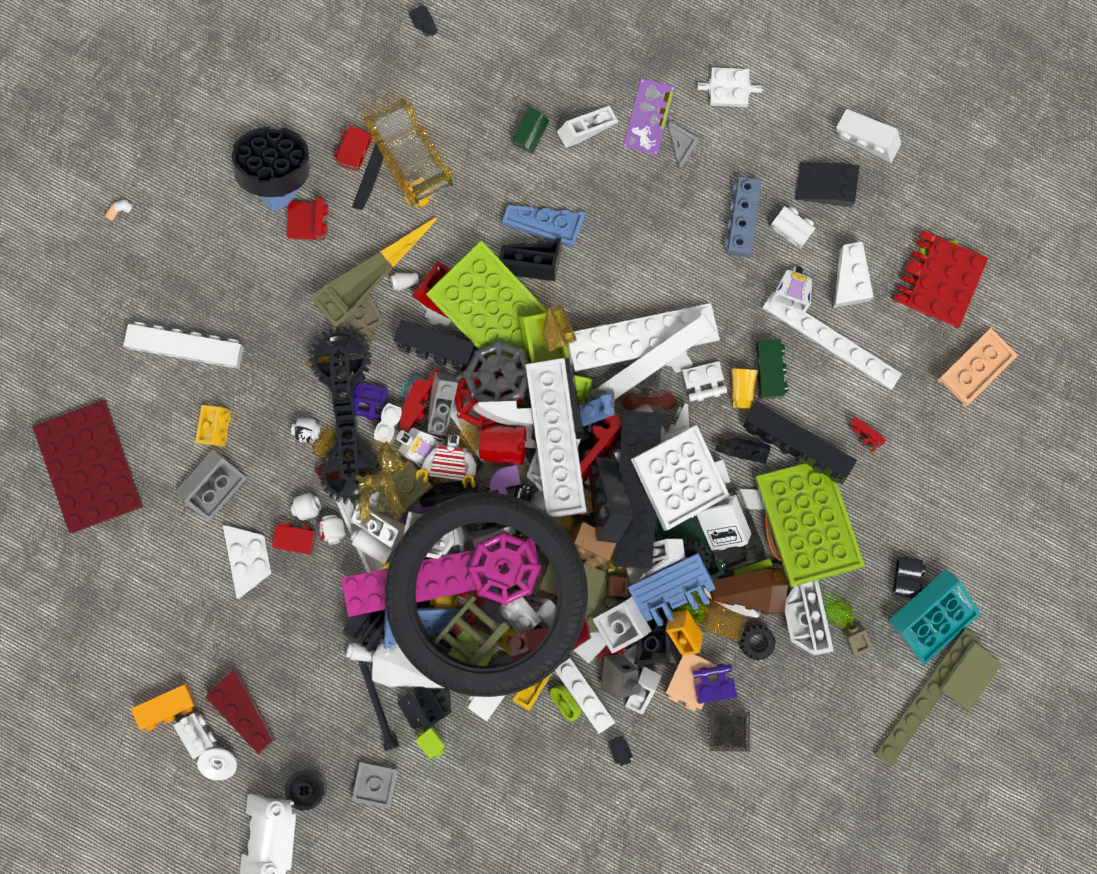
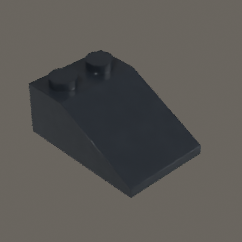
M801 162L795 200L852 208L856 199L860 165Z

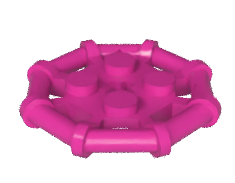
M501 531V533L476 543L477 546L467 572H469L474 582L478 596L486 597L502 603L503 606H507L508 603L533 593L532 588L541 565H539L529 540L526 541ZM500 542L501 548L489 552L488 547ZM506 542L519 546L517 552L505 548ZM525 551L528 557L529 565H524L520 554ZM482 553H484L487 555L486 561L483 567H479L478 564L480 558L482 556ZM505 562L508 564L507 567L510 568L509 572L505 571L504 574H501V569H499L498 567L499 565H503ZM524 570H531L525 585L521 582ZM484 571L488 583L483 585L478 572ZM516 584L522 588L508 595V588ZM491 585L503 589L502 595L488 589Z

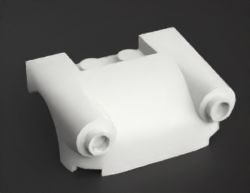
M248 794L246 814L252 816V819L250 821L248 854H242L240 874H286V870L291 869L296 814H292L291 805L294 804L292 800L266 798L264 795Z

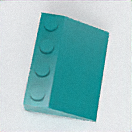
M945 569L888 621L918 660L925 665L981 613L961 581Z

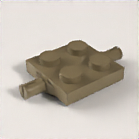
M370 294L342 322L344 328L347 327L348 333L354 329L355 335L361 333L362 336L366 335L370 345L373 344L370 337H372L374 343L377 342L372 331L385 323Z

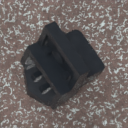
M417 686L398 701L399 707L413 729L422 726L424 730H427L452 712L450 708V690L446 688Z

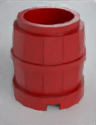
M500 425L482 428L479 438L480 459L497 464L514 463V465H523L526 456V427L517 426L514 428Z

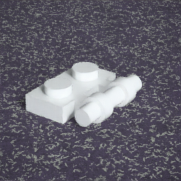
M719 361L682 370L686 390L694 388L695 393L688 394L690 402L695 400L698 402L703 401V398L714 396V398L720 397V394L727 393L726 386L718 387L717 382L724 380ZM711 384L712 389L701 391L700 386Z

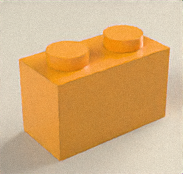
M689 611L672 612L674 620H668L666 631L681 655L700 653L703 634Z

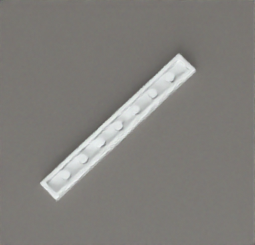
M704 314L596 389L614 390V396L617 399L716 330Z

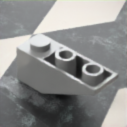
M435 372L431 389L427 426L428 434L446 436L458 385L454 374Z

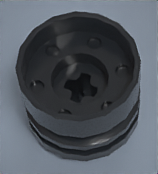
M375 612L352 616L342 633L351 640L356 639L359 635L362 636L358 645L362 647L368 641L365 650L370 652L384 639L385 621L382 623L385 614L383 612L376 618L374 617Z

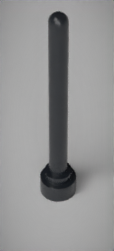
M360 661L359 666L385 738L383 739L384 750L388 751L399 747L398 740L392 736L367 662Z

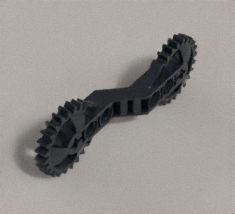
M337 327L336 332H333L330 328L329 335L323 332V339L317 337L318 344H312L315 351H309L310 355L313 356L309 359L310 363L313 364L310 368L312 371H315V377H319V382L332 393V403L337 425L336 443L326 453L329 459L322 460L325 466L319 469L324 473L320 474L319 477L325 479L321 482V485L326 486L324 491L326 493L330 492L329 497L331 499L336 496L338 503L343 499L345 505H347L348 500L354 505L356 499L360 503H362V497L369 500V492L375 494L373 487L379 488L380 486L376 481L382 480L381 476L377 474L383 472L381 468H377L381 465L380 461H375L378 458L377 455H372L373 450L359 438L354 404L355 389L365 379L363 371L369 372L366 365H371L372 363L367 358L372 357V354L367 352L370 350V346L366 345L367 341L365 338L361 339V333L355 335L354 329L348 333L347 327L341 332L339 327ZM330 340V341L332 342V344L334 345V348H333V349L331 348V346L328 344L327 341ZM349 353H363L364 357L351 360ZM329 355V363L318 362L319 357ZM341 355H343V357H341V363H342V365H340V363H339V361H338V359H340V356H341ZM340 373H346L345 378L337 379ZM342 391H346L347 395L343 398H340L339 394ZM347 433H352L353 436L351 439H344V436ZM354 452L352 458H345L346 453ZM349 466H351V469L354 472L352 473L351 477L348 476V474H350ZM361 469H374V474L362 476ZM340 471L342 477L328 478V473ZM360 483L365 491L361 492L356 484Z

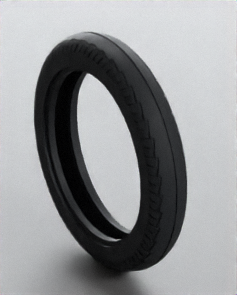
M491 492L471 493L451 498L434 506L420 516L402 536L393 552L386 574L385 608L393 637L402 653L429 680L448 690L469 696L497 697L525 690L548 677L563 663L572 651L582 631L587 612L588 585L585 568L580 554L568 533L552 516L538 506L507 494ZM476 522L504 524L527 535L541 548L548 558L557 583L558 598L555 617L542 642L524 657L498 666L468 664L444 652L426 632L416 605L418 574L431 548L449 532Z

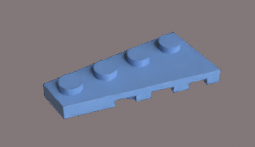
M508 205L502 225L550 241L562 238V245L574 248L586 212L579 211V213H575L569 210L554 211L548 208L533 209V207Z
M462 607L417 609L428 635L436 633L441 634ZM385 610L383 647L387 649L397 643L391 632ZM455 624L450 631L460 629V627Z

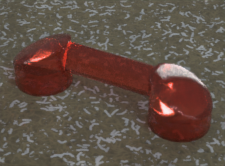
M669 393L663 395V397L637 398L634 394H628L623 399V406L627 410H634L637 405H662L664 409L671 410L676 405V398Z
M476 590L474 595L478 598L475 600V603L482 610L485 604V597L478 596V591ZM471 611L465 622L471 626L477 616ZM456 623L451 630L455 635H461L465 632Z

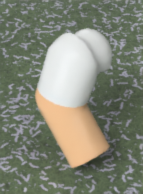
M124 199L114 202L105 214V217L113 221L118 212L122 210L126 213L130 212L132 204Z

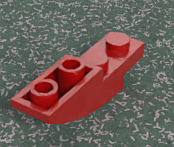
M437 367L425 382L418 378L410 390L402 409L399 432L403 430L409 433L416 422H421L426 416V407L421 403H426L431 397L435 372L443 373Z

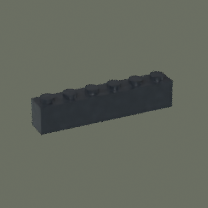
M758 402L755 403L743 424L748 433L756 434L767 444H773L781 452L794 456L798 462L806 463L815 472L828 476L834 483L843 485L857 462V459Z

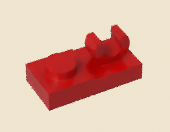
M854 417L848 424L852 427L851 431L856 435L867 437L862 442V446H865L867 442L872 443L871 453L877 449V446H882L886 441L884 437L857 417Z

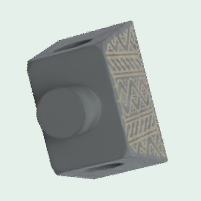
M621 653L605 656L601 690L618 698L638 694L642 688L641 684L637 682L638 669Z

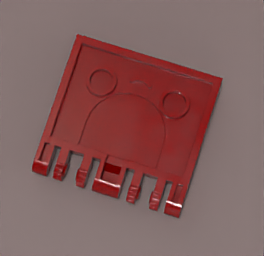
M921 230L918 238L925 242L918 240L916 246L924 248L928 251V254L925 256L917 251L912 252V257L924 261L922 264L916 260L909 259L904 272L916 277L917 280L902 275L901 280L914 285L913 290L898 286V292L910 297L895 293L892 301L960 328L988 257L937 237L930 232Z

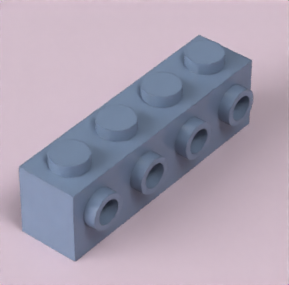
M739 177L738 181L733 184L732 193L735 194V201L731 200L730 212H733L732 219L728 220L727 230H730V236L726 237L724 248L728 249V255L749 258L752 253L762 180Z

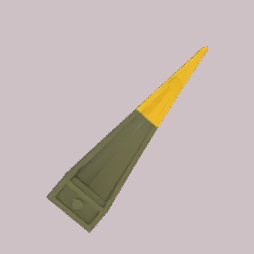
M437 218L430 220L368 260L331 281L310 297V300L333 327H337L352 314L432 226Z

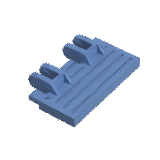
M699 553L628 586L646 622L654 617L659 627L663 625V619L657 608L662 606L667 619L673 621L674 616L667 602L674 609L687 603L689 600L692 608L696 610L698 609V603L692 592L697 590L702 602L707 605L709 604V599L702 585L705 586L707 592H711L716 588Z

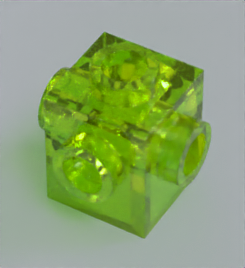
M697 595L693 596L698 603V609L694 610L689 600L687 603L677 607V611L688 610L695 623H702L703 616L707 614V605Z

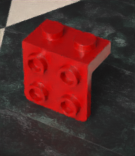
M316 198V202L291 201L288 204V239L325 241V234H328L326 216L329 215V204L326 203L324 198Z

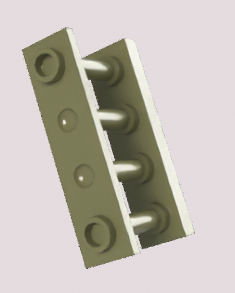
M476 595L472 598L468 596L462 602L463 608L434 640L437 645L444 639L466 658L465 661L468 664L477 665L510 627L506 621L502 624L496 623L474 603L478 598ZM468 609L491 628L493 634L489 639L483 638L461 618ZM455 624L478 643L480 649L476 654L468 651L448 633Z

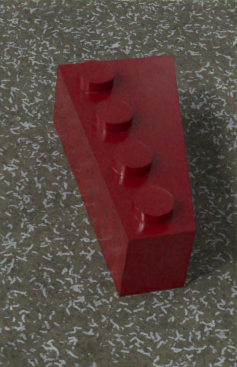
M237 669L229 673L205 696L257 754L262 753L276 740Z

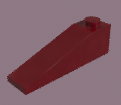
M587 619L584 621L582 631L572 651L591 639ZM550 627L508 636L510 652L514 661L534 650L542 642Z

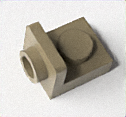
M860 623L851 624L842 630L855 657L873 649L867 631Z

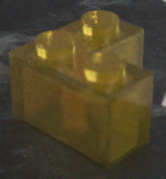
M716 605L707 609L702 627L703 632L741 641L747 619L742 617L743 614L731 611L730 614L725 612L726 608Z

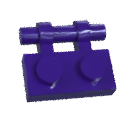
M360 382L354 392L356 416L367 417L371 421H374V419L381 421L382 413L376 412L377 406L385 407L388 388ZM360 403L370 405L369 410L359 408Z
M717 664V667H701L700 670L692 671L694 679L701 678L702 683L694 684L698 704L737 697L734 678L726 679L725 673L732 672L731 664ZM718 674L719 680L708 682V676Z

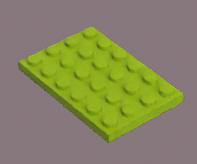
M479 241L426 293L453 324L471 342L475 343V347L478 350L496 343L497 340L525 349L519 317L547 312L543 305L482 241ZM495 351L490 354L485 355V357L488 359V357L491 355L496 356L497 352ZM503 351V356L512 358L514 354Z
M806 463L755 477L790 588L865 567L837 483L831 481L823 473L815 472Z

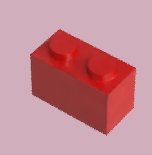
M349 126L348 131L345 130L341 140L343 143L341 147L336 149L334 155L337 165L359 172L373 139L371 133Z
M282 522L281 526L276 525L272 548L312 555L316 532L312 531V527L301 525L300 529L293 528L291 523Z

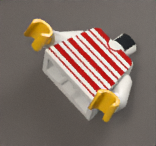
M448 435L447 445H438L437 448L431 451L421 469L416 472V479L418 480L423 475L425 476L424 483L428 481V473H430L429 476L462 480L465 488H467V483L471 482L474 488L476 487L474 478L477 464L472 454L468 452V448L459 447L460 436Z

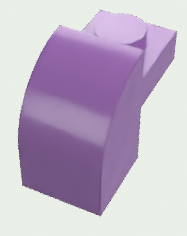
M517 465L498 470L491 479L490 491H499L501 494H507L506 489L521 486Z

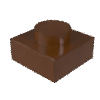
M609 576L607 597L628 598L629 578Z

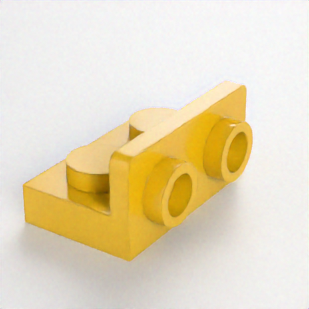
M201 405L195 443L225 447L231 410Z

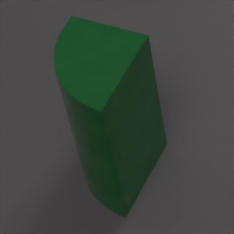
M529 107L512 140L513 145L533 155L549 124V120L540 112Z

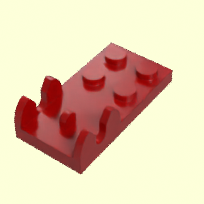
M614 414L604 419L610 426L608 429H604L601 426H593V434L597 438L593 439L592 442L595 446L592 450L588 449L582 457L583 461L580 463L583 483L589 476L588 468L593 463L595 457L604 458L621 437L623 419Z

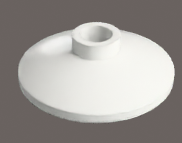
M210 748L199 756L197 766L205 777L212 780H225L235 773L237 761L234 755L225 749Z

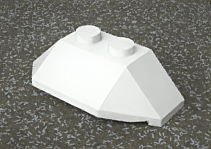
M818 580L795 586L788 595L785 606L791 642L814 656L834 652Z

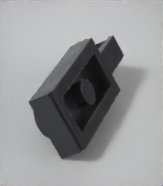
M737 437L728 440L718 438L715 451L728 456L766 464L771 446Z

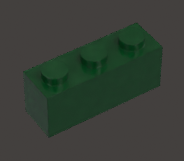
M781 339L758 340L756 349L760 400L784 398L785 393H788V384L784 382V374L787 373V368L782 358V355H785V344H781Z

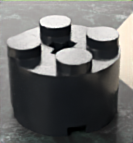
M300 770L291 775L285 784L286 800H292L294 804L291 806L297 810L313 809L325 798L326 782L314 770ZM302 786H303V787L308 786V787H309L308 791H309L310 793H305V794H303V793H302V791H303Z

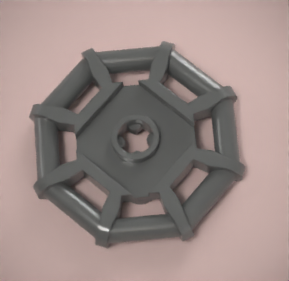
M497 340L496 343L482 349H475L466 370L462 373V377L465 378L471 393V398L474 401L478 400L481 402L514 401L524 398V393L528 387L526 364H530L525 354L526 350L508 345L501 340ZM495 351L497 352L496 356L491 355L488 357V359L484 358V356L487 354H490ZM503 351L514 354L512 358L503 356ZM478 361H480L482 366L479 372H473ZM520 361L524 370L518 371L516 363ZM501 371L503 376H499L498 379H496L495 373ZM523 378L519 387L517 388L515 385L518 379ZM475 379H479L482 384L478 389L474 382ZM512 390L513 393L501 397L504 394L503 392ZM486 391L495 394V397L487 396L484 393Z

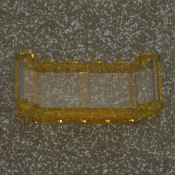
M404 98L363 120L409 204L413 207L430 195L448 186H453L451 180L453 173L449 166L441 165L443 163L441 156L438 152L434 153L436 149L432 141L426 140L428 138L426 131L423 127L419 128L413 114L416 112L411 103L407 105Z

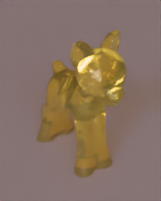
M388 441L378 451L381 473L364 477L356 476L361 488V496L358 499L360 525H364L369 522V519H372L369 499L374 492H385L393 519H399L406 513L397 495L392 477L393 471L404 470L405 463L402 462L400 455L395 450L389 448Z

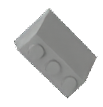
M212 449L175 493L183 502L210 521L247 477Z

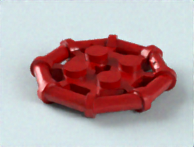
M481 366L475 367L473 372H479ZM501 371L496 372L497 374L503 376ZM462 377L457 385L454 398L457 409L456 416L478 427L479 430L486 426L501 424L491 419L486 420V417L481 414L479 419L468 414L473 410V406L481 401H474L471 398L469 388L467 390L464 389L467 383L465 378ZM474 380L477 389L482 386L480 380ZM506 391L503 392L504 394H502L501 397L508 395L506 394ZM462 396H467L468 405H463ZM522 399L514 400L517 406L522 402Z

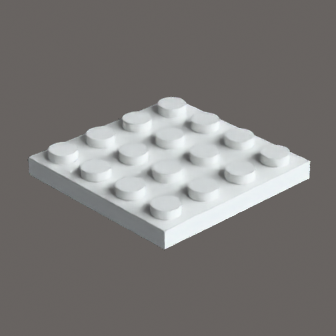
M697 425L631 459L664 530L671 529L730 496Z

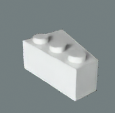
M849 109L845 110L836 127L839 138L847 142L849 141L889 163H892L901 146L898 129Z
M863 242L843 245L840 249L833 308L870 302L873 298Z
M665 539L654 542L652 569L626 568L629 585L684 560L683 539Z

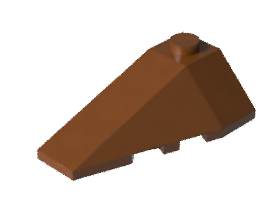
M782 568L763 569L712 581L716 588L710 592L713 601L732 606L735 604L745 606L747 610L756 609L767 615L783 614L785 612L788 584Z

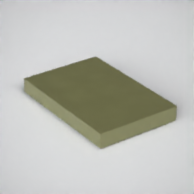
M548 560L539 589L558 596L556 578ZM583 563L588 585L587 608L593 610L595 609L606 572Z
M972 641L939 689L965 710L969 711L1002 664L980 645Z

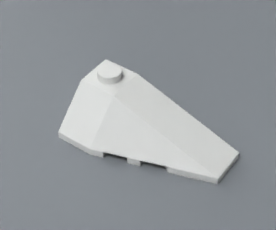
M384 639L380 641L373 655L372 680L374 682L394 688L396 686H405L406 688H413V686L444 688L420 673L405 657L398 644L385 649L383 647Z

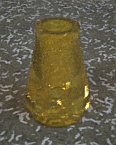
M325 429L313 445L312 453L326 459V453L332 448L335 432Z

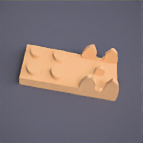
M990 328L937 381L939 383L942 382L962 402L961 405L965 408L1018 355Z

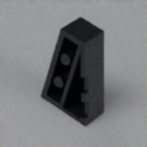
M556 238L555 241L547 242L539 240L538 243L526 244L524 242L502 245L499 260L514 276L555 282L562 253V238Z

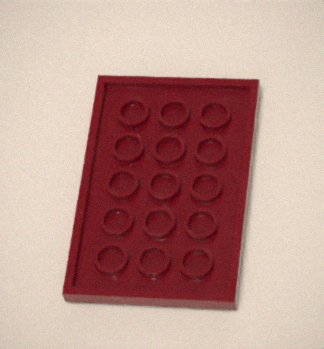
M106 400L32 426L69 534L143 508Z

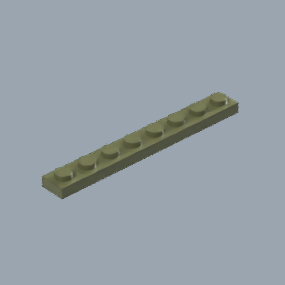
M967 629L960 633L874 753L888 765H893L944 692L939 689L943 681L971 642L974 641L979 644L981 639Z

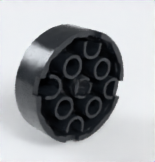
M270 126L257 128L242 135L233 146L234 149L231 157L235 180L241 188L252 195L284 197L299 189L309 176L308 146L299 134L287 128L281 127V130L270 129Z

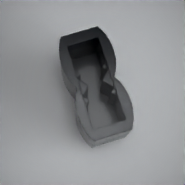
M897 557L892 595L914 598L923 590V584L920 583L921 576H924L926 570L923 560Z

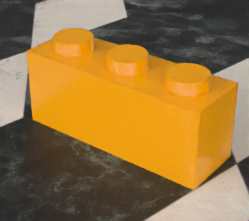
M185 684L131 708L139 730L146 729L149 732L158 727L157 724L162 721L166 724L175 720V715L182 713L184 716L193 712V707L197 706L189 684Z

